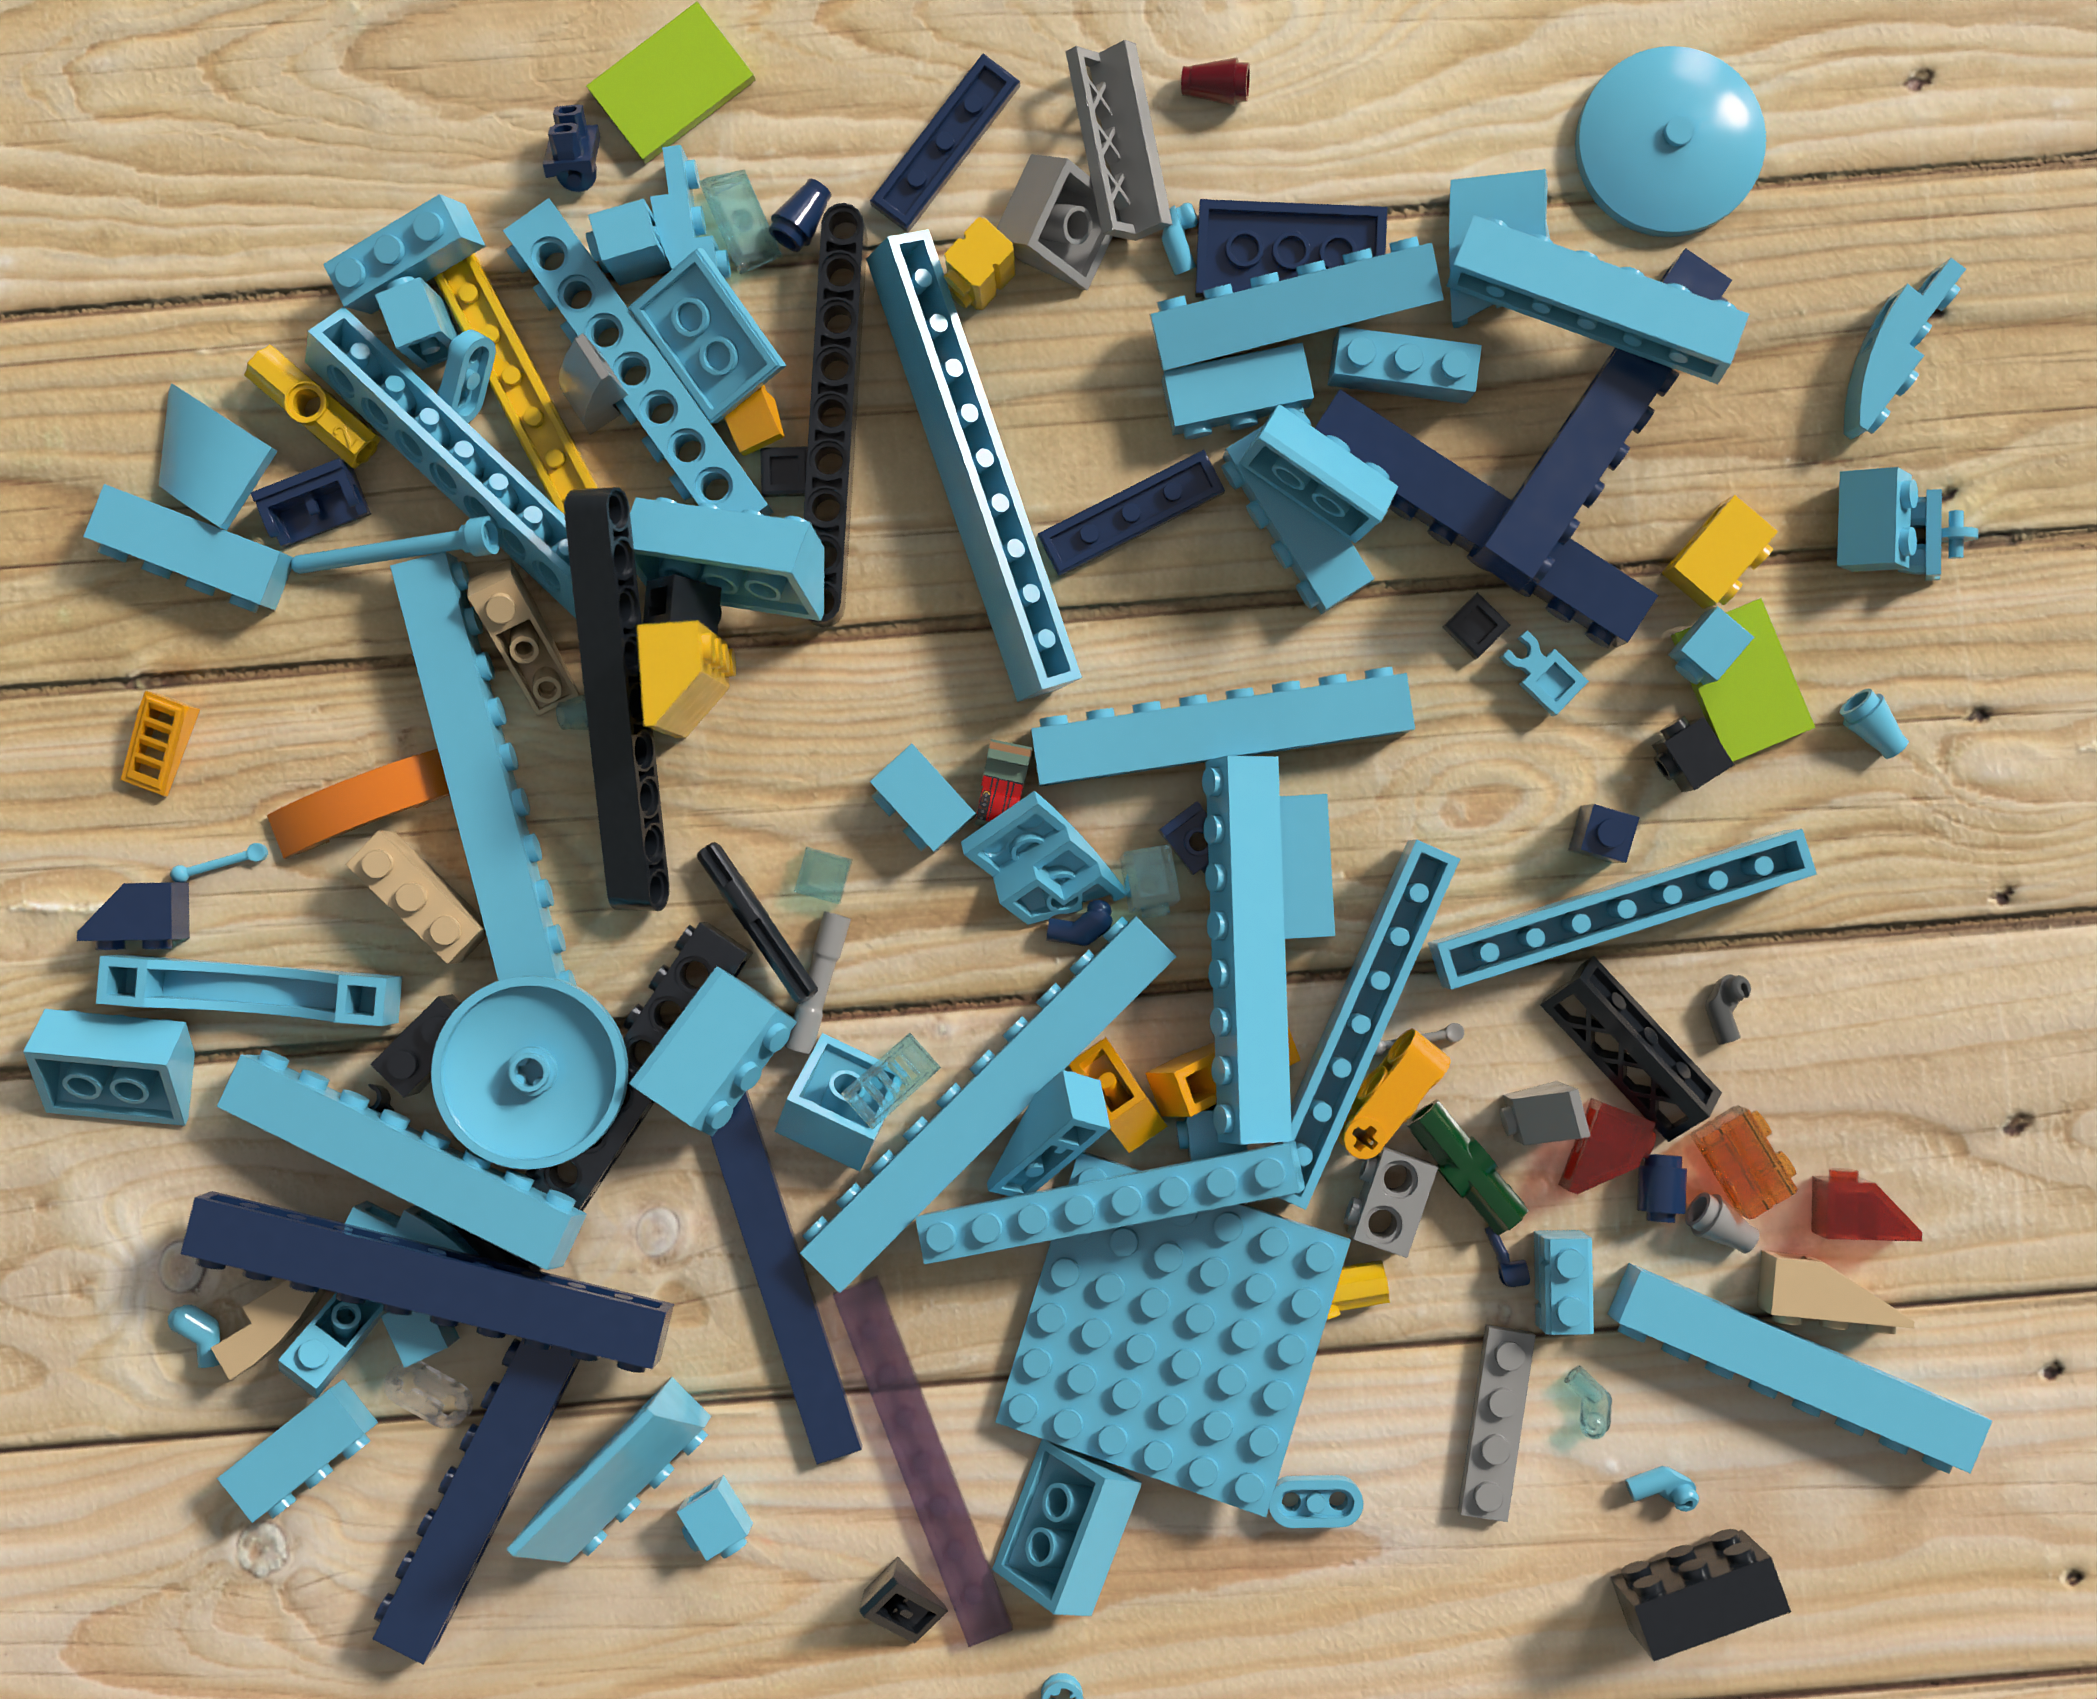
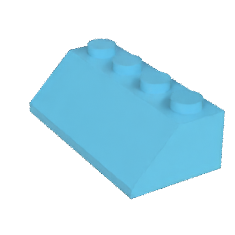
M658 497L655 500L635 498L630 511L636 574L645 586L649 580L675 574L721 587V606L817 621L822 620L824 614V546L810 522L797 516H786L785 518L764 516L757 511L749 509L742 510L741 512L722 510L707 503H701L698 506L679 504L664 497Z

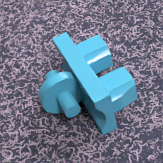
M1942 489L1926 490V497H1918L1917 506L1911 508L1910 527L1926 528L1925 544H1917L1915 554L1910 556L1909 569H1898V572L1915 575L1925 574V581H1939L1941 576V542H1948L1949 559L1964 558V542L1978 539V528L1964 527L1963 510L1949 511V527L1941 528Z

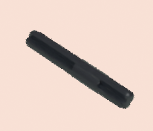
M713 842L702 848L697 853V859L718 888L719 893L745 931L748 932L793 1000L799 1004L808 1001L818 992V987L770 919L769 914L744 877L740 875L721 845Z

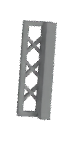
M1123 40L1100 53L1078 46L1065 51L1102 234L1137 241L1173 225L1136 43ZM1086 66L1090 67L1093 83L1087 75ZM1096 114L1101 120L1102 128L1097 122ZM1105 159L1110 165L1111 173L1106 168ZM1114 204L1119 210L1121 222L1117 221Z

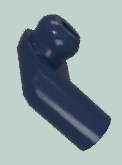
M1094 900L1088 904L1087 912L1076 921L1050 918L1046 941L1078 946L1090 945L1109 930L1113 922L1111 906L1103 900Z

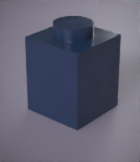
M1596 804L1580 806L1568 851L1609 863H1627L1640 817Z

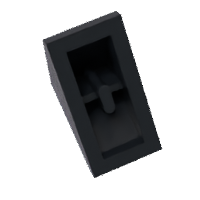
M897 1557L864 1589L859 1611L864 1618L915 1644L948 1612V1609L917 1575Z

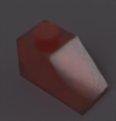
M1591 1098L1585 1113L1590 1137L1575 1139L1558 1185L1569 1192L1580 1194L1638 1168L1642 1158L1647 1159L1654 1148L1656 1133L1652 1131L1655 1122Z
M1830 1168L1829 1176H1812V1233L1826 1239L1922 1241V1231L1876 1183L1860 1178L1858 1170Z

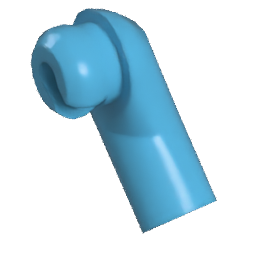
M1184 203L1177 208L1173 205L1170 208L1173 225L1164 228L1162 232V243L1174 275L1184 273L1196 267L1185 237V230L1195 227L1198 223L1194 207L1190 203Z
M183 1305L174 1308L168 1316V1326L172 1331L196 1343L198 1367L208 1368L220 1365L211 1350V1347L221 1342L220 1327L217 1319L193 1305Z
M1660 1466L1625 1479L1627 1489L1634 1502L1658 1494L1674 1503L1676 1509L1685 1512L1693 1510L1699 1502L1696 1486L1692 1480L1667 1466Z

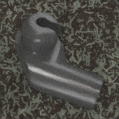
M1730 974L1722 977L1717 981L1706 1001L1705 1009L1719 1045L1741 1038L1733 1012L1739 1002L1744 998H1748L1751 993L1750 983L1744 976Z

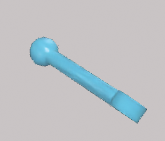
M253 843L247 848V851L187 868L183 865H177L171 870L170 877L174 882H186L190 876L249 859L254 862H261L267 858L268 849L261 843Z

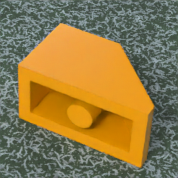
M1106 1037L1076 1057L1069 1064L1073 1072L1101 1081L1111 1131L1128 1153H1131L1168 1127Z

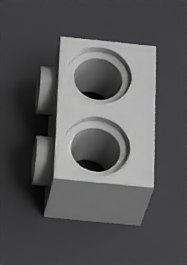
M1385 1146L1375 1157L1364 1159L1359 1174V1179L1364 1181L1359 1199L1351 1198L1344 1217V1224L1349 1225L1347 1233L1353 1240L1407 1258L1438 1167L1431 1162ZM1393 1165H1403L1407 1173L1404 1183L1397 1188L1386 1187L1384 1175L1387 1169ZM1378 1210L1389 1211L1391 1214L1389 1227L1383 1232L1376 1233L1370 1231L1368 1223L1371 1215Z

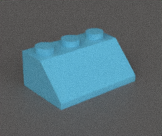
M1279 404L1269 416L1239 461V464L1356 544L1381 522L1398 486L1389 480L1388 473L1380 466L1371 462L1364 463L1349 453L1350 448L1341 439L1332 435H1323L1310 426V420L1303 413L1293 408L1286 409Z
M717 966L629 1084L689 1126L713 1137L715 1132L730 1120L733 1108L744 1093L759 1081L762 1069L773 1054L787 1043L790 1032L797 1021L760 992Z
M44 1009L23 1053L46 1113L186 1126L189 1119L195 1051L186 1022L171 1019L160 1020L128 1017L125 1015L85 1013L76 1010Z
M1042 1439L992 1570L1054 1615L1092 1616L1142 1482L1112 1463Z

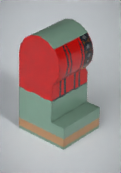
M990 739L975 825H986L1021 800L1033 751L1032 747Z

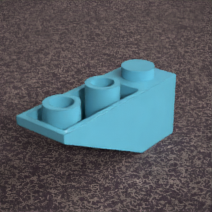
M336 1292L278 1359L279 1371L317 1399L350 1360L381 1319V1315L386 1312L383 1310L384 1304L366 1300L363 1304L347 1303L338 1300Z

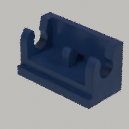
M339 458L250 492L253 501L256 502L269 536L271 538L277 537L280 546L284 548L371 515L354 468Z

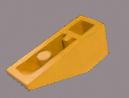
M1288 1026L1289 1066L1301 1061ZM1215 1042L1182 1054L1145 1073L1161 1116L1192 1117L1217 1104L1216 1083L1212 1077Z

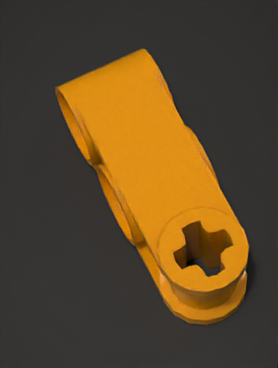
M1411 1028L1405 1031L1394 1042L1379 1066L1371 1071L1362 1082L1337 1138L1339 1143L1352 1156L1358 1159H1370L1379 1154L1399 1127L1413 1115L1428 1091L1443 1078L1450 1066V1057L1417 1030ZM1357 1127L1366 1131L1361 1139L1353 1135Z

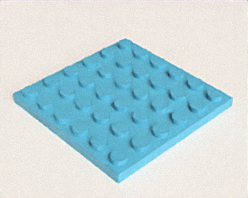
M1083 1151L1076 1158L1068 1185L1142 1170ZM1238 1204L1051 1240L995 1423L1266 1517L1351 1239L1258 1208Z

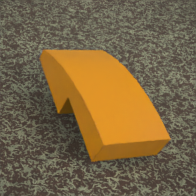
M765 385L724 417L736 446L743 456L784 438L775 398L766 391Z

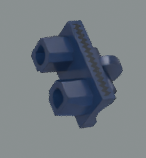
M583 105L554 107L553 118L555 125L549 127V141L543 161L545 177L552 178L556 176L558 182L570 191H586L594 185L597 178L595 162L601 138L598 124H586Z

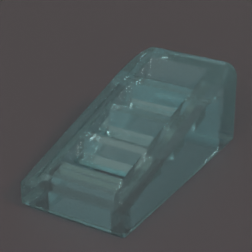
M909 1033L847 1087L841 1095L873 1130L941 1067L915 1037ZM898 1055L916 1074L917 1077L914 1080L895 1061ZM886 1066L905 1086L903 1090H900L883 1071ZM876 1077L894 1098L888 1101L870 1080ZM862 1087L882 1108L876 1114L857 1094Z

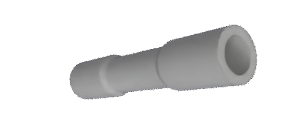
M826 911L823 913L808 973L818 987V992L808 1001L798 1004L793 1019L797 1023L791 1030L790 1037L785 1044V1047L806 1054H811L823 1018L824 1002L835 964L841 956L851 921L850 918Z

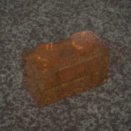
M1737 1105L1718 1115L1714 1120L1708 1121L1691 1132L1690 1136L1735 1210L1741 1216L1750 1220L1768 1211L1773 1205L1779 1204L1796 1194L1798 1189L1791 1178L1797 1175L1789 1158L1782 1151L1775 1153L1766 1137L1770 1136L1772 1131L1763 1116L1757 1110L1750 1112L1748 1108Z

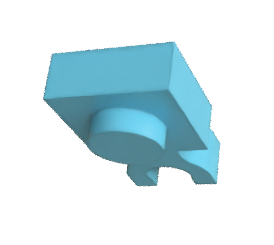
M1526 630L1517 638L1527 648L1526 657L1524 659L1517 658L1508 649L1499 658L1507 666L1522 670L1527 675L1519 685L1553 717L1589 681L1556 649L1551 650L1544 656L1540 651L1537 639Z

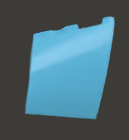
M1545 169L1450 181V274L1473 215L1484 219L1495 218L1514 230L1528 235L1539 234L1550 239L1546 221L1548 179ZM1450 288L1451 315L1454 328L1466 325L1468 317L1492 305H1495L1497 309L1502 307Z
M171 383L168 392L159 486L213 524L227 531L251 494L250 492L253 491L278 451Z
M1033 791L961 841L964 855L993 877L999 903L1027 925L1048 920L1058 914H1070L1083 910V902L1108 895L1114 901H1117L1127 896L1123 885L1097 852L1036 791Z

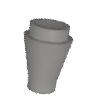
M1706 1192L1699 1194L1693 1199L1686 1211L1685 1222L1691 1227L1692 1233L1696 1236L1732 1247L1743 1254L1749 1253L1759 1240V1230L1751 1226L1719 1194L1710 1195Z

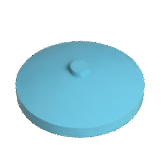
M1679 46L1657 47L1638 52L1609 70L1598 82L1584 104L1578 120L1575 137V154L1579 173L1587 191L1596 204L1619 224L1633 231L1657 237L1691 235L1715 225L1728 216L1753 188L1761 171L1766 149V129L1760 105L1755 94L1741 75L1727 63L1709 53Z
M538 975L512 977L494 982L481 988L464 1000L454 1010L440 1032L435 1045L431 1067V1081L436 1105L442 1119L453 1135L466 1148L481 1158L501 1166L516 1169H540L558 1165L575 1158L594 1145L607 1132L616 1119L625 1098L629 1075L628 1057L623 1037L617 1024L605 1007L588 992L572 983Z

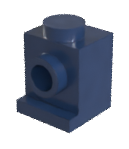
M1198 801L1158 830L1191 875H1194L1199 870L1205 875L1209 865L1208 843L1201 851L1192 849L1189 844L1192 834L1196 832L1204 834V822L1207 818V813Z

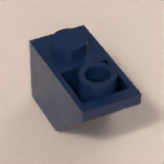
M189 882L123 883L77 931V941H95V950L126 949L125 940H142V949H171L172 939L190 938Z

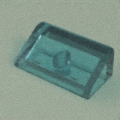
M745 169L707 177L698 181L740 275L782 257L776 240L769 233V224Z

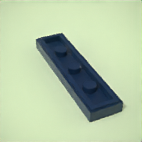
M983 53L870 200L871 206L905 232L909 233L1020 88V81Z
M1202 450L1038 533L1037 536L1059 578L1223 495L1225 489L1205 450Z

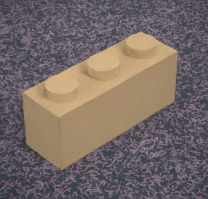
M378 830L345 864L447 964L463 962L487 937L482 916L396 832Z

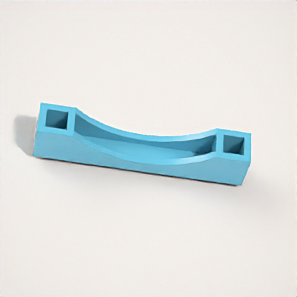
M128 954L100 956L96 1004L247 1012L316 1019L334 1023L386 1026L399 1023L402 976Z

